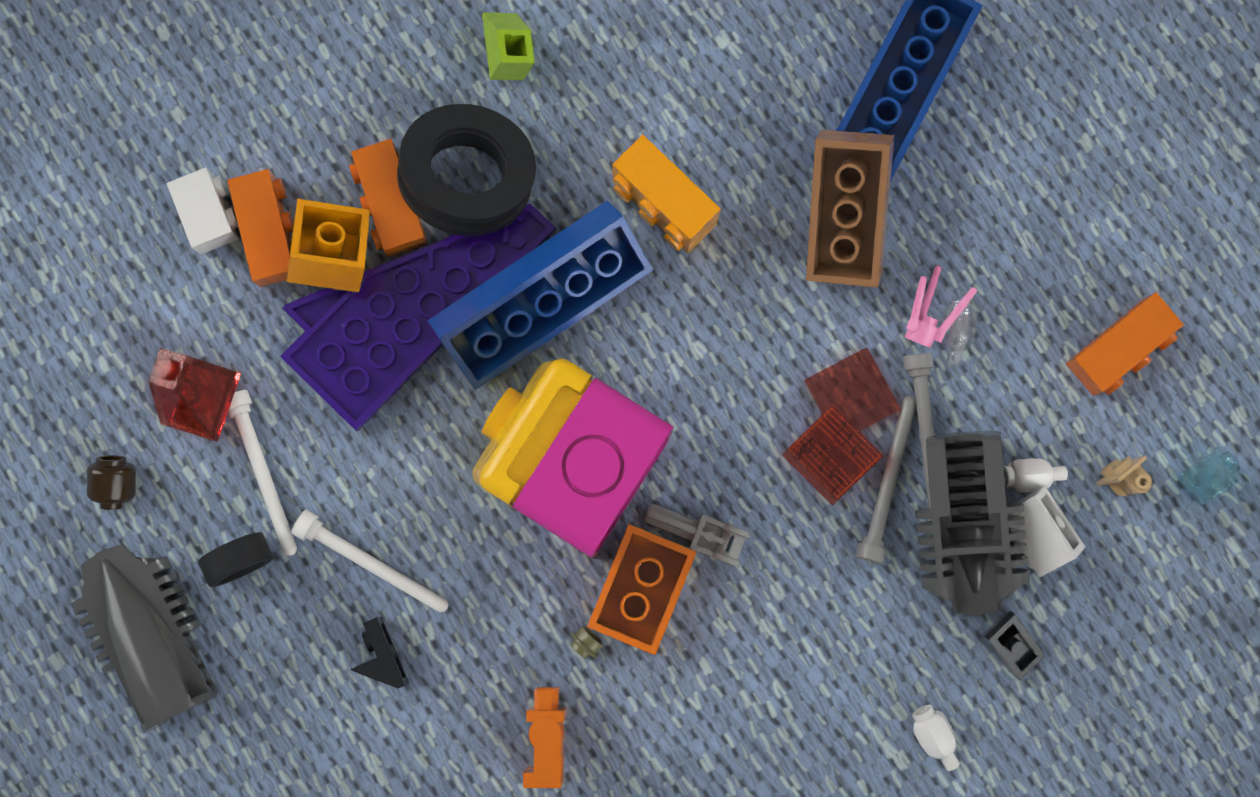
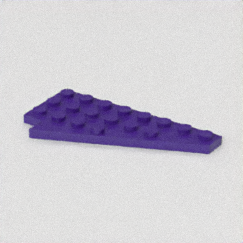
M527 204L517 219L496 232L478 236L452 235L365 271L359 292L324 288L285 304L282 309L305 332L280 357L351 427L359 431L443 346L428 320L543 244L556 231V227L532 204Z

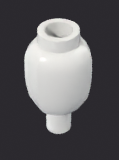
M1018 459L1011 461L1008 466H1004L1005 488H1010L1018 493L1035 492L1044 486L1048 489L1053 481L1067 480L1068 471L1065 466L1052 467L1044 459Z
M925 705L917 709L912 714L915 720L913 731L924 751L932 758L941 759L947 771L958 768L960 763L954 754L956 738L946 716L941 711L934 710L932 705Z

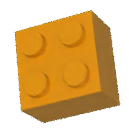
M297 198L287 282L359 292L365 270L370 210Z

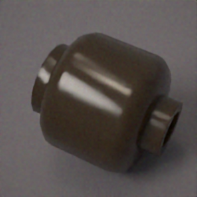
M118 455L99 456L96 458V462L90 464L87 468V497L93 502L100 503L101 509H121L122 503L134 498L136 493V468L127 462L126 457Z

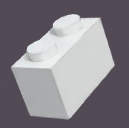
M205 167L166 183L192 249L199 254H204L240 239L236 230L239 227L234 208H228L224 200V196L228 195V190L220 175L215 177Z
M1045 486L1015 502L1024 504L1023 512L1007 514L1008 516L1025 517V525L1009 527V529L1026 530V538L1015 541L1027 544V551L1022 553V555L1028 557L1027 566L1034 569L1039 578L1076 559L1085 548V545Z

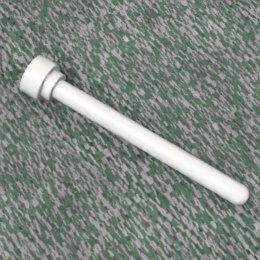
M241 390L228 394L220 399L225 413H229L231 419L235 418L282 551L285 555L292 556L296 553L297 546L248 414L251 412L250 405H252L248 390Z
M308 509L302 512L294 524L291 534L303 541L306 539L313 541L315 539L437 612H445L448 609L446 599L322 527L323 523L318 520L319 516Z

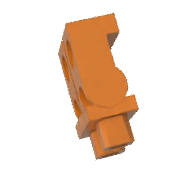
M537 687V689H534V707L526 710V722H533L529 728L528 735L530 742L534 746V766H527L523 772V788H561L564 782L563 722L566 720L567 707H559V687Z

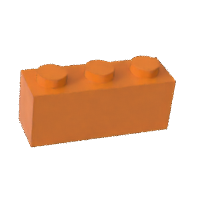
M387 139L351 151L354 163L349 165L350 172L355 184H362L365 196L360 197V202L363 209L370 210V216L373 218L376 228L370 231L376 249H383L388 257H392L428 245L420 218L409 208L400 192L397 180L399 154L393 140Z
M269 169L228 179L227 182L252 281L259 287L286 281L292 240L290 233L293 232L294 222L291 213L284 211L282 199H286L287 194L282 179H276Z
M1155 292L1140 301L1065 364L1092 396L1103 392L1108 396L1124 384L1121 377L1129 370L1136 373L1151 361L1148 355L1157 347L1162 351L1178 339L1175 332L1183 327L1184 324L1158 293Z

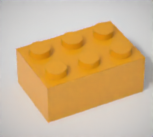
M643 134L612 164L613 183L615 184L613 190L626 203L632 200L640 208L638 214L648 225L653 227L657 224L666 233L663 238L676 251L682 248L688 254L717 225L721 208Z

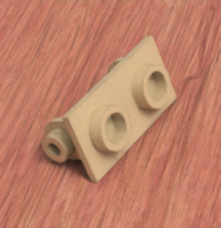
M1127 456L1121 461L1115 459L1101 470V474L1104 477L1096 483L1097 486L1108 485L1119 496L1148 492L1152 486V479L1141 466L1148 458L1142 456L1131 459L1130 456Z

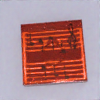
M867 347L804 380L822 416L833 407L857 432L901 410ZM832 409L830 413L842 424L844 420ZM829 413L824 417L826 424L836 434L839 430L832 423L840 430L843 428ZM847 424L845 428L849 432L851 431L853 435L856 434V432ZM843 429L842 432H843L847 437H850V436L848 435V432H847L845 429ZM831 431L836 442H841V440L837 436H835V434ZM841 432L837 434L842 440L846 439Z
M832 404L782 456L833 506L884 457V454Z

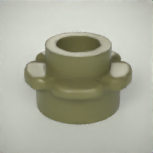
M582 626L577 632H571V636L575 640L570 645L584 659H587L589 656L598 657V651L604 644L591 630Z

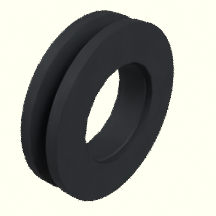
M445 105L421 115L406 131L400 147L397 168L398 186L409 208L427 224L455 235H485L505 228L523 212L529 200L536 175V159L528 138L516 124L504 115L478 105ZM454 146L473 147L485 152L496 161L501 170L502 179L491 190L478 194L461 193L448 188L436 178L431 168V161L441 150Z

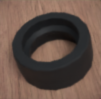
M255 532L215 548L198 560V564L208 586L212 588L239 579L265 566L274 557L263 533Z

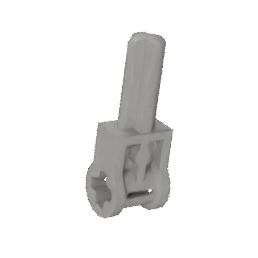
M656 504L649 506L644 520L650 526L691 541V550L738 568L740 565L738 558L745 539H750L751 533L706 515L702 514L701 520L697 521ZM733 537L734 540L730 551L726 553L730 538Z

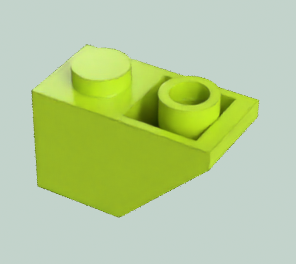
M483 12L482 19L490 80H524L535 63L531 30L517 13Z

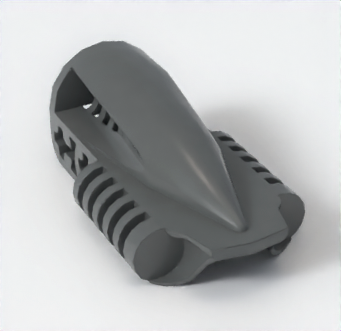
M968 431L929 436L926 438V455L931 508L916 510L915 514L918 519H932V521L917 523L916 526L918 532H933V534H925L917 538L919 545H934V547L919 549L920 558H935V560L920 562V570L935 573L921 575L922 589L930 590L935 595L950 601L955 613L983 615L998 612L1002 608L1004 598L1022 587L1021 585L1030 583L1028 569L1013 568L1028 565L1027 556L1011 555L1026 552L1027 544L1023 542H1010L1025 539L1026 530L1009 529V527L1025 525V517L1008 516L1007 514L1023 512L1024 504L1006 503L1001 432Z
M124 544L98 552L81 565L84 580L81 591L83 597L74 601L71 606L76 615L88 612V615L81 618L79 623L81 627L94 624V627L84 632L87 639L99 635L100 638L92 642L90 646L93 651L105 647L106 650L99 653L96 659L98 663L108 659L111 660L109 664L101 669L104 675L113 671L117 672L141 723L140 727L143 733L149 732L167 723L173 717L217 696V689L190 635L191 631L199 628L201 625L198 620L185 624L184 620L195 615L192 608L181 612L178 610L189 603L187 596L173 600V597L184 591L181 584L171 588L167 587L178 580L176 573L163 577L161 575L172 568L167 556L159 559L136 557Z

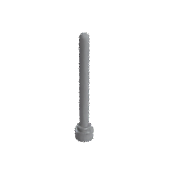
M932 353L903 356L904 369L909 372V378H913L928 506L931 508L926 438L934 435L927 376L931 375L930 368H933Z
M906 396L902 401L868 536L863 537L862 543H858L855 553L856 558L875 564H883L886 550L883 549L885 542L881 540L916 408V400L912 396Z

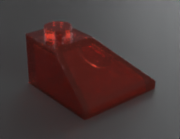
M160 348L148 381L160 423L218 442L241 373Z

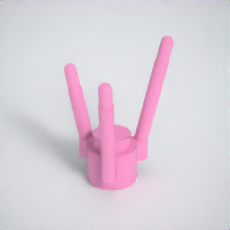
M940 266L934 268L926 293L927 278L925 276L920 277L911 317L906 326L907 332L904 338L931 348L934 340L942 343L946 331L977 292V289L972 287L943 324L937 328L939 320L927 316V312L941 272Z

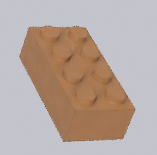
M821 130L816 137L806 281L878 288L883 271L894 135Z

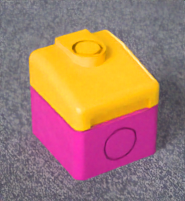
M557 359L547 361L537 368L522 393L512 387L508 388L493 408L482 429V434L491 441L473 468V479L477 485L594 559L670 440L674 426L596 377L593 379V375L569 360Z

